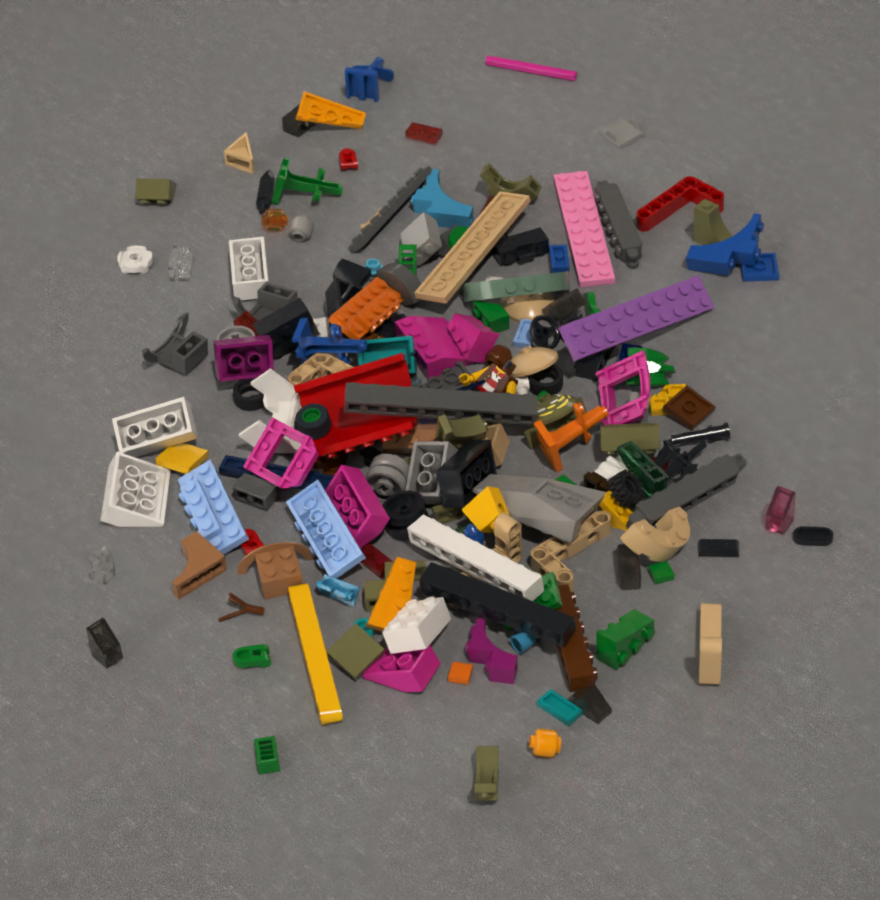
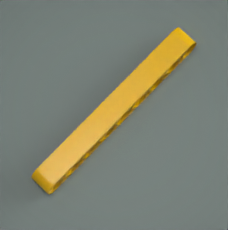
M305 583L289 586V598L321 724L325 725L343 721L309 585Z

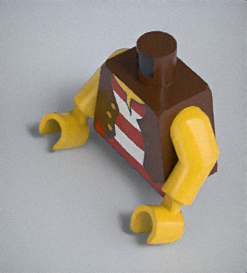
M507 360L503 367L493 363L480 371L470 374V376L466 373L461 374L459 381L460 383L463 382V387L469 388L471 382H473V386L481 392L490 391L493 393L516 394L518 380L511 374L517 365L510 360Z

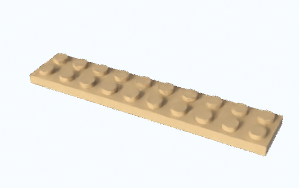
M499 191L414 292L415 298L446 304L531 202L530 195Z

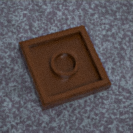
M687 385L663 406L665 412L691 431L716 409V406Z

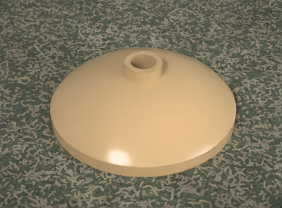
M550 292L503 297L501 306L509 314V319L520 322L522 318L533 320L538 315L550 316L555 308V300Z
M525 347L510 360L517 365L511 375L513 377H523L542 371L558 360V353L553 349L544 347Z

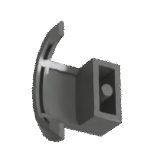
M265 282L257 291L258 303L249 313L243 307L240 298L232 296V303L238 313L247 322L253 324L298 299V292Z
M187 312L177 318L172 333L161 346L151 352L148 348L142 350L143 359L149 363L160 361L187 375L208 355V339L194 331L186 338L182 336L189 319V313Z

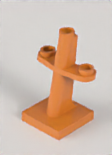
M574 403L572 406L576 419L553 432H548L541 420L534 422V426L538 430V433H536L542 444L540 448L556 472L563 470L558 450L578 436H581L583 442L587 444L592 439L589 429L609 416L605 406L600 407L599 405L585 413L581 403Z

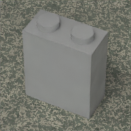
M425 212L400 233L402 244H417V268L442 247L437 221ZM403 250L404 253H413V250ZM405 257V260H413V257Z

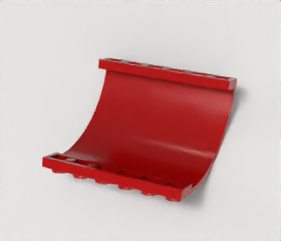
M404 353L294 385L295 393L299 394L302 407L315 403L325 406L328 410L332 423L331 430L324 437L313 440L319 454L318 457L323 455L326 456V459L337 456V451L343 449L345 453L356 450L355 446L360 444L363 445V448L374 445V440L380 438L382 442L393 439L392 435L397 433L400 436L411 434L410 429L417 427V417L344 413L346 383L412 386Z

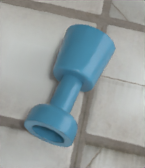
M522 631L511 636L510 643L518 654H523L536 643V638Z

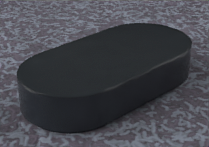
M800 526L793 531V540L798 545L828 546L833 542V531L827 527Z

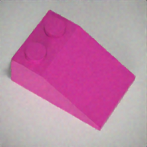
M430 645L422 650L393 654L390 653L389 648H384L385 653L362 676L366 680L403 692H421L426 688V685L441 663Z

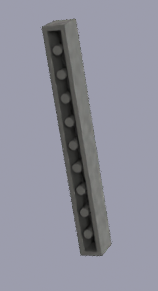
M357 382L346 383L344 392V413L438 419L439 416L445 414L451 420L466 419L480 414L481 419H485L486 422L534 425L538 416L537 396L530 394L359 384Z

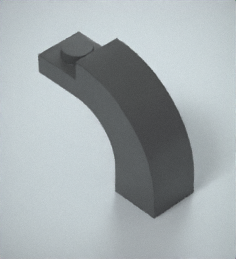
M390 263L377 270V273L374 274L375 278L378 276L400 293L405 306L421 300L416 299L414 294L421 285V282L405 266Z

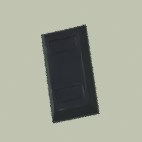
M700 539L699 556L739 557V541L737 539Z

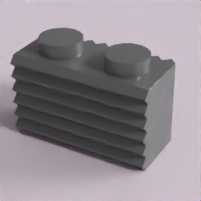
M244 473L237 483L233 485L234 499L236 501H241L265 511L279 497L278 486L260 479L257 475Z

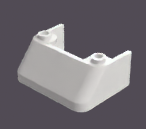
M270 368L251 381L250 385L264 394V407L273 413V418L298 431L295 417L296 413L302 408L299 394L295 393L294 385ZM258 420L240 432L239 437L255 447L267 425ZM284 436L275 453H296L301 444Z

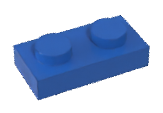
M567 244L549 245L552 273L570 272Z

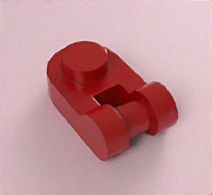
M350 148L340 151L341 171H347L349 168H353V170L358 169L355 151Z
M245 529L249 540L239 545L244 556L264 546L257 533L252 529Z

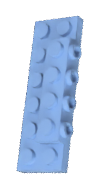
M211 460L178 479L181 486L179 496L184 504L187 503L184 507L189 516H193L190 519L195 529L198 528L197 532L224 555L249 540Z
M318 479L286 501L297 520L295 522L296 527L300 532H304L302 537L308 545L311 544L309 547L311 553L315 557L318 556L319 559L316 560L322 570H326L331 579L332 577H340L366 558Z

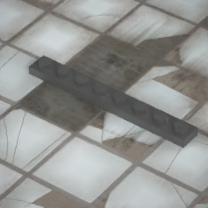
M429 166L416 170L414 172L415 176L405 182L406 186L401 187L396 192L398 195L390 198L387 201L389 204L383 206L378 211L380 214L375 215L370 220L371 224L364 226L361 229L362 233L356 235L351 240L353 243L348 248L352 253L362 248L421 185L427 176L431 174L432 169Z

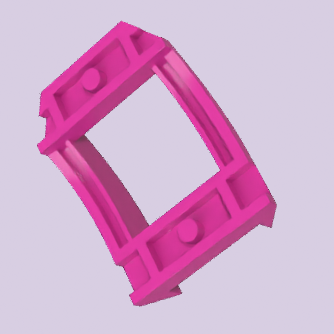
M642 350L595 372L600 384L598 387L601 407L605 406L609 414L608 417L601 421L604 425L632 424L644 418L650 396V374L645 351ZM639 374L641 383L640 398L616 408L614 386Z
M272 417L243 467L280 488L298 487L303 484L319 454L310 436ZM286 436L301 444L283 477H280L267 470L266 467L282 439Z

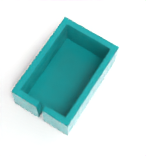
M413 336L366 340L367 350L358 353L359 366L404 353L410 375H417L416 358L412 356L416 354L415 338Z

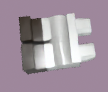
M619 455L616 458L609 456L593 473L588 472L584 475V487L593 489L592 486L595 485V490L608 492L609 487H611L608 485L610 478L620 471L627 469V471H631V474H636L635 478L637 479L641 475V466L635 463L628 467L627 459L624 456Z

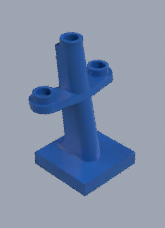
M376 57L370 65L346 67V98L350 99L351 96L359 97V100L365 101L366 98L374 99V102H378V78L391 81L394 78V72L391 69L383 68L384 60L381 57Z
M300 318L292 338V342H298L295 352L297 358H303L301 364L312 357L314 353H338L339 360L350 365V358L346 356V353H362L366 351L367 341L366 339L342 338L341 326L337 324L331 325L332 338L312 336L308 318Z

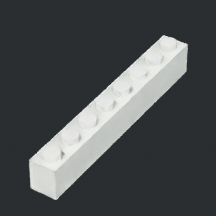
M423 514L407 528L410 543L487 584L534 601L544 592L543 579L540 574L513 562L508 557L496 553L493 549H489L479 542L471 540L464 534L452 530L449 526H445L433 518Z

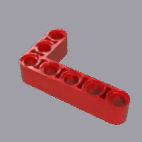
M693 176L685 177L637 211L636 227L639 231H649L690 201L698 205L706 199L719 205L721 213L724 210V193Z

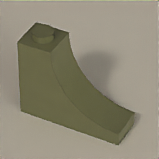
M704 199L694 207L693 241L701 245H709L732 237V234L727 230L722 221L719 205Z
M444 414L439 416L437 420L436 439L437 441H449L456 448H460L469 440H482L486 438L488 425L485 419H481L480 414L460 420L448 419Z

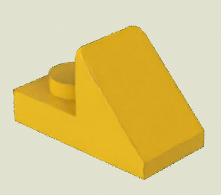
M612 491L606 492L599 506L611 514V527L627 531L628 517L633 512L628 507L624 508V505L621 507L619 501L616 503V498L611 496Z

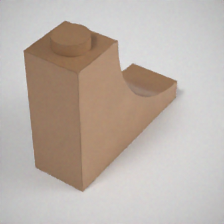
M197 531L181 540L183 555L187 558L188 562L181 575L172 581L174 596L177 599L183 598L227 570L225 556Z

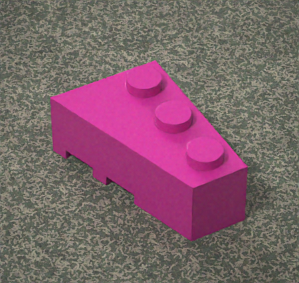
M454 313L447 328L465 360L485 363V355L493 348L500 334L493 332L490 327L483 325L484 323L474 316Z

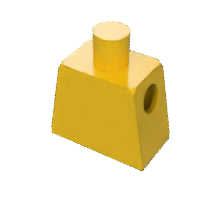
M489 486L462 509L476 528L486 533H494V522L501 513L510 515L500 489Z

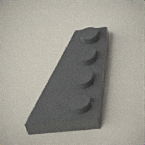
M461 360L456 362L455 366L451 369L448 367L442 370V374L439 376L430 377L427 383L415 386L418 388L463 391L476 388L473 386V382H471L469 388L463 387V382L460 383L459 376L466 373L470 376V372Z

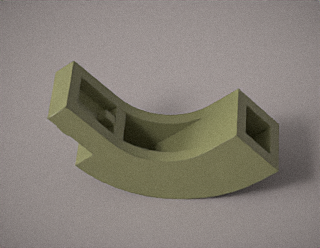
M490 163L484 165L479 175L488 184L486 191L492 196H496L501 191L530 195V200L532 201L538 197L542 188L531 175L521 181L507 180Z
M476 746L475 800L497 801L499 788V746Z

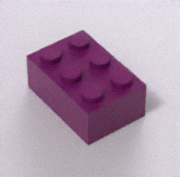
M269 335L213 341L216 377L219 382L257 378L270 368L274 371L272 339Z

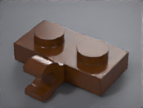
M343 449L337 451V456L327 459L320 456L318 457L319 461L315 462L312 468L323 469L322 474L335 476L340 466L346 464L348 452L345 453Z

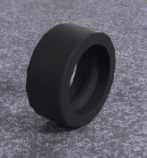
M554 364L542 371L528 375L530 391L537 396L544 390L550 395L558 394L562 390L563 373ZM541 377H551L555 379L550 383H540L536 381Z
M256 378L241 379L234 385V403L238 408L254 411L264 407L263 393L260 392V394L254 397L242 396L243 393L248 391H258L250 385L251 381Z

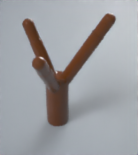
M229 593L230 598L228 600L244 609L220 617L218 621L221 622L246 612L263 616L265 608L247 604L234 594Z

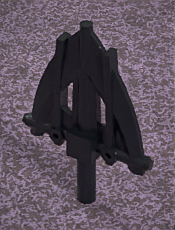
M664 440V447L658 453L650 474L646 477L648 482L647 493L661 492L671 483H677L685 475L696 472L698 465L692 464L693 458L705 449L707 444L701 441L688 453L684 451L681 454V449L675 448L672 440ZM668 462H672V464L663 471V466ZM680 471H682V475L680 477L671 479Z

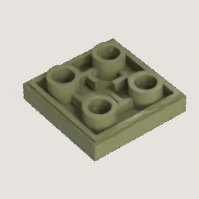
M355 623L326 653L357 680L385 653V649Z

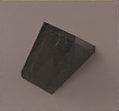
M596 685L579 688L567 699L581 708L583 715L596 724L601 723L612 713L611 707Z

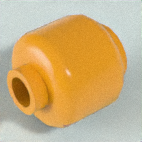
M539 728L535 731L534 735H530L529 748H532L535 756L553 758L556 753L559 754L561 736H558L555 730Z

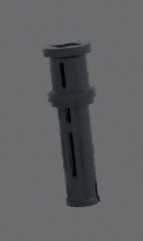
M727 422L720 426L712 427L709 425L706 429L671 435V440L674 443V447L707 440L714 442L722 438L730 439V429Z

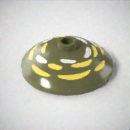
M565 394L542 395L537 401L538 416L536 422L541 420L545 425L566 416L574 410L572 405L574 403L578 404L577 399Z

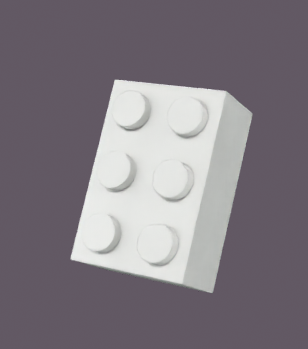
M428 597L420 601L413 599L405 604L404 608L397 613V616L382 631L391 654L422 650L431 644L451 620L444 598Z

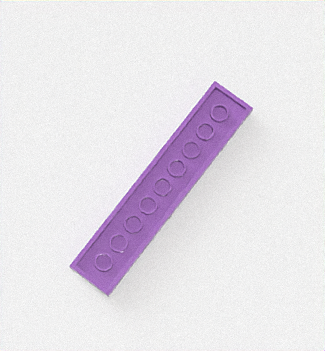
M698 275L562 325L558 329L574 362L702 314L715 307Z

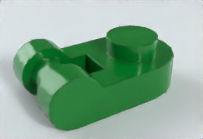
M266 644L240 647L233 652V662L237 667L260 666L266 668L271 665L270 650Z

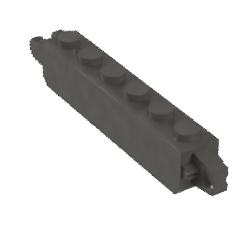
M607 180L597 181L596 193H594L595 203H598L599 213L603 214V222L607 224V231L609 235L611 234L612 244L616 245V254L621 257L622 262H627L629 268L635 269L639 266L638 260L642 258V241L619 187L615 183L609 184Z
M740 453L732 457L728 454L716 457L710 464L702 465L696 472L685 475L677 483L673 482L663 491L655 492L649 499L641 500L636 504L635 512L629 515L626 528L628 529L633 523L644 519L650 525L657 528L655 524L668 510L680 506L686 512L734 484L739 471L746 466V459Z

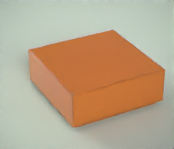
M452 662L448 682L469 685L473 664Z

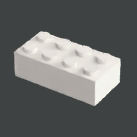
M264 236L229 240L234 296L242 301L258 299L257 291L265 282H269Z
M185 397L112 418L119 452L132 457L145 455L198 438L191 405Z

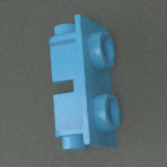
M324 574L323 580H318L316 583V588H318L320 594L351 606L355 605L360 587L335 577L331 579L327 574Z

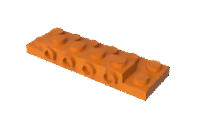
M377 276L334 312L328 321L332 324L340 325L342 332L350 339L361 340L369 332L372 334L393 313L395 314L401 307L403 300L399 292L393 290L384 280Z

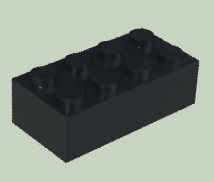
M469 440L436 471V479L440 487V498L444 507H465L477 496V494L472 492L473 488L488 475H497L491 440Z

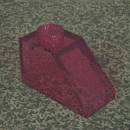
M780 486L776 487L766 513L765 529L781 535L785 534L794 521L796 492Z

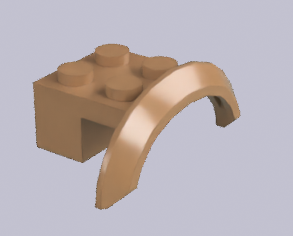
M272 543L246 555L238 565L237 575L246 574L248 567L255 560L264 599L289 595V586L303 584L302 573L295 552L301 554L305 561L315 559L308 547L300 543Z

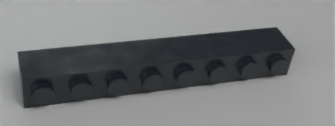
M433 562L429 564L419 579L421 591L429 597H443L445 603L454 604L462 610L472 611L478 616L487 617L498 624H505L516 631H523L534 638L548 641L554 646L558 645L565 648L576 631L575 618L573 616Z

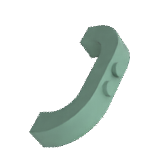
M569 271L462 284L464 302L571 289Z

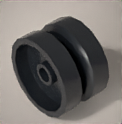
M407 490L392 494L382 505L390 518L386 525L388 532L396 539H410L407 528L423 514L429 517L424 498L416 491Z

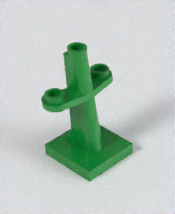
M284 157L276 179L271 203L278 205L283 189L313 193L312 202L320 200L321 194L341 196L343 186H340V183L323 180L326 171L323 168L318 169L316 179L292 174L289 171L290 158Z

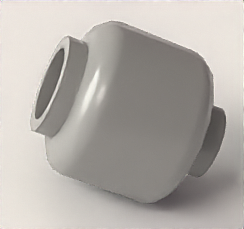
M297 216L292 220L289 233L295 241L303 242L311 237L314 224L307 216Z

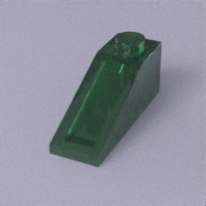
M633 441L617 447V451L627 470H630L631 474H636V479H640L639 483L643 485L641 489H644L645 493L643 494L648 499L655 492H661L666 489L669 476Z

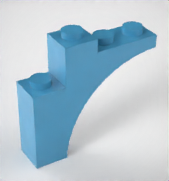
M432 169L431 174L427 176L426 186L424 185L422 189L417 188L415 195H412L411 205L414 206V213H427L437 221L438 227L451 228L456 224L457 227L466 226L469 228L474 221L473 206L459 203L448 197L439 186V169Z

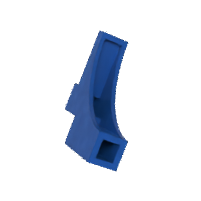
M754 213L749 223L740 232L724 241L709 245H691L686 256L688 270L729 276L731 269L735 267V263L755 266L756 260L760 259L761 249L758 247L759 234L764 229L761 214Z

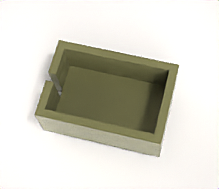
M658 423L600 425L601 451H605V454H617L618 450H624L625 454L636 453V450H643L644 453H655V449H660Z

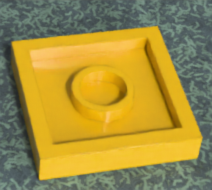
M186 443L167 447L156 457V465L187 474L208 458V450Z

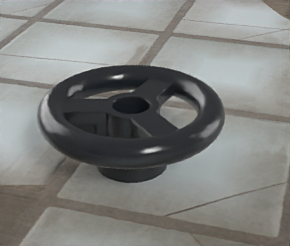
M538 315L531 321L530 336L536 346L554 349L558 345L560 331L557 323L547 315ZM545 320L551 324V327H543L538 321ZM555 332L554 341L548 345L550 333Z

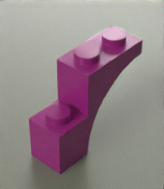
M477 618L475 626H472L470 630L471 641H467L466 644L469 662L486 664V672H489V681L514 684L518 671V655L507 653L497 648L486 635L485 619Z

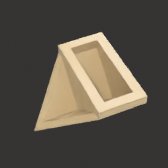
M245 132L223 151L224 160L227 166L253 174L255 172L248 135Z

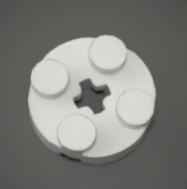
M139 245L127 247V251L123 253L121 251L117 256L121 272L125 274L146 273L153 263L152 252L147 251L146 247Z

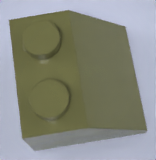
M136 178L135 199L140 201L141 204H150L151 201H157V204H167V202L173 201L176 183L170 179Z

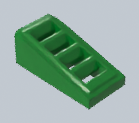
M399 244L398 264H412V268L408 269L416 277L417 244ZM403 250H413V253H403ZM403 257H413V260H403Z
M275 736L254 739L259 774L280 771Z

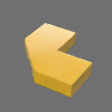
M668 384L657 395L654 394L650 398L651 416L669 415L663 410V406L681 391L686 384Z

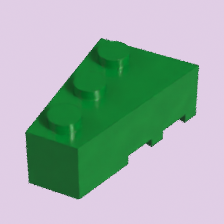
M633 609L621 616L618 623L614 624L611 622L606 630H597L596 659L617 671L628 662L634 653H638L647 641L654 637V620Z

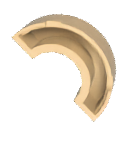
M680 506L668 510L655 524L657 529L645 519L633 523L620 539L636 554L640 555L643 553L649 556L648 560L657 562L667 561L683 547L690 537L687 513Z

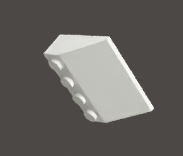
M116 452L108 467L100 521L118 527H162L164 525L171 470Z

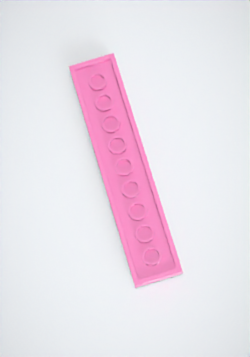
M578 171L555 174L554 183L579 286L615 284V276L588 172Z

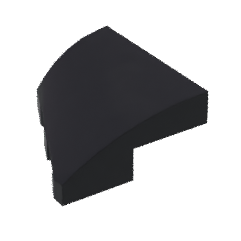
M342 258L334 270L333 279L336 277L349 282L350 285L346 290L348 292L352 284L361 287L371 276V269Z

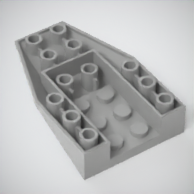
M495 474L488 475L472 491L478 495L487 486L499 488L510 514L509 516L527 527L536 528L544 534H551L564 542L570 543L579 535L582 521L593 513L603 510L599 504L606 493L547 478Z

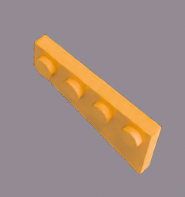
M304 91L295 120L361 129L366 113Z
M400 557L394 560L365 627L383 631L388 626V623L397 616V613L404 608L405 604L411 600L416 562Z

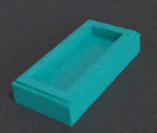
M552 689L548 690L537 700L538 707L568 727L583 715L581 708Z

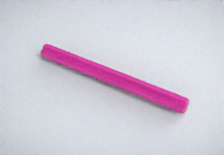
M487 56L485 59V64L572 81H575L577 78L576 71L494 56Z

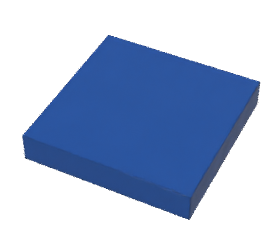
M761 253L760 259L756 260L755 266L741 264L743 282L779 280L776 253Z

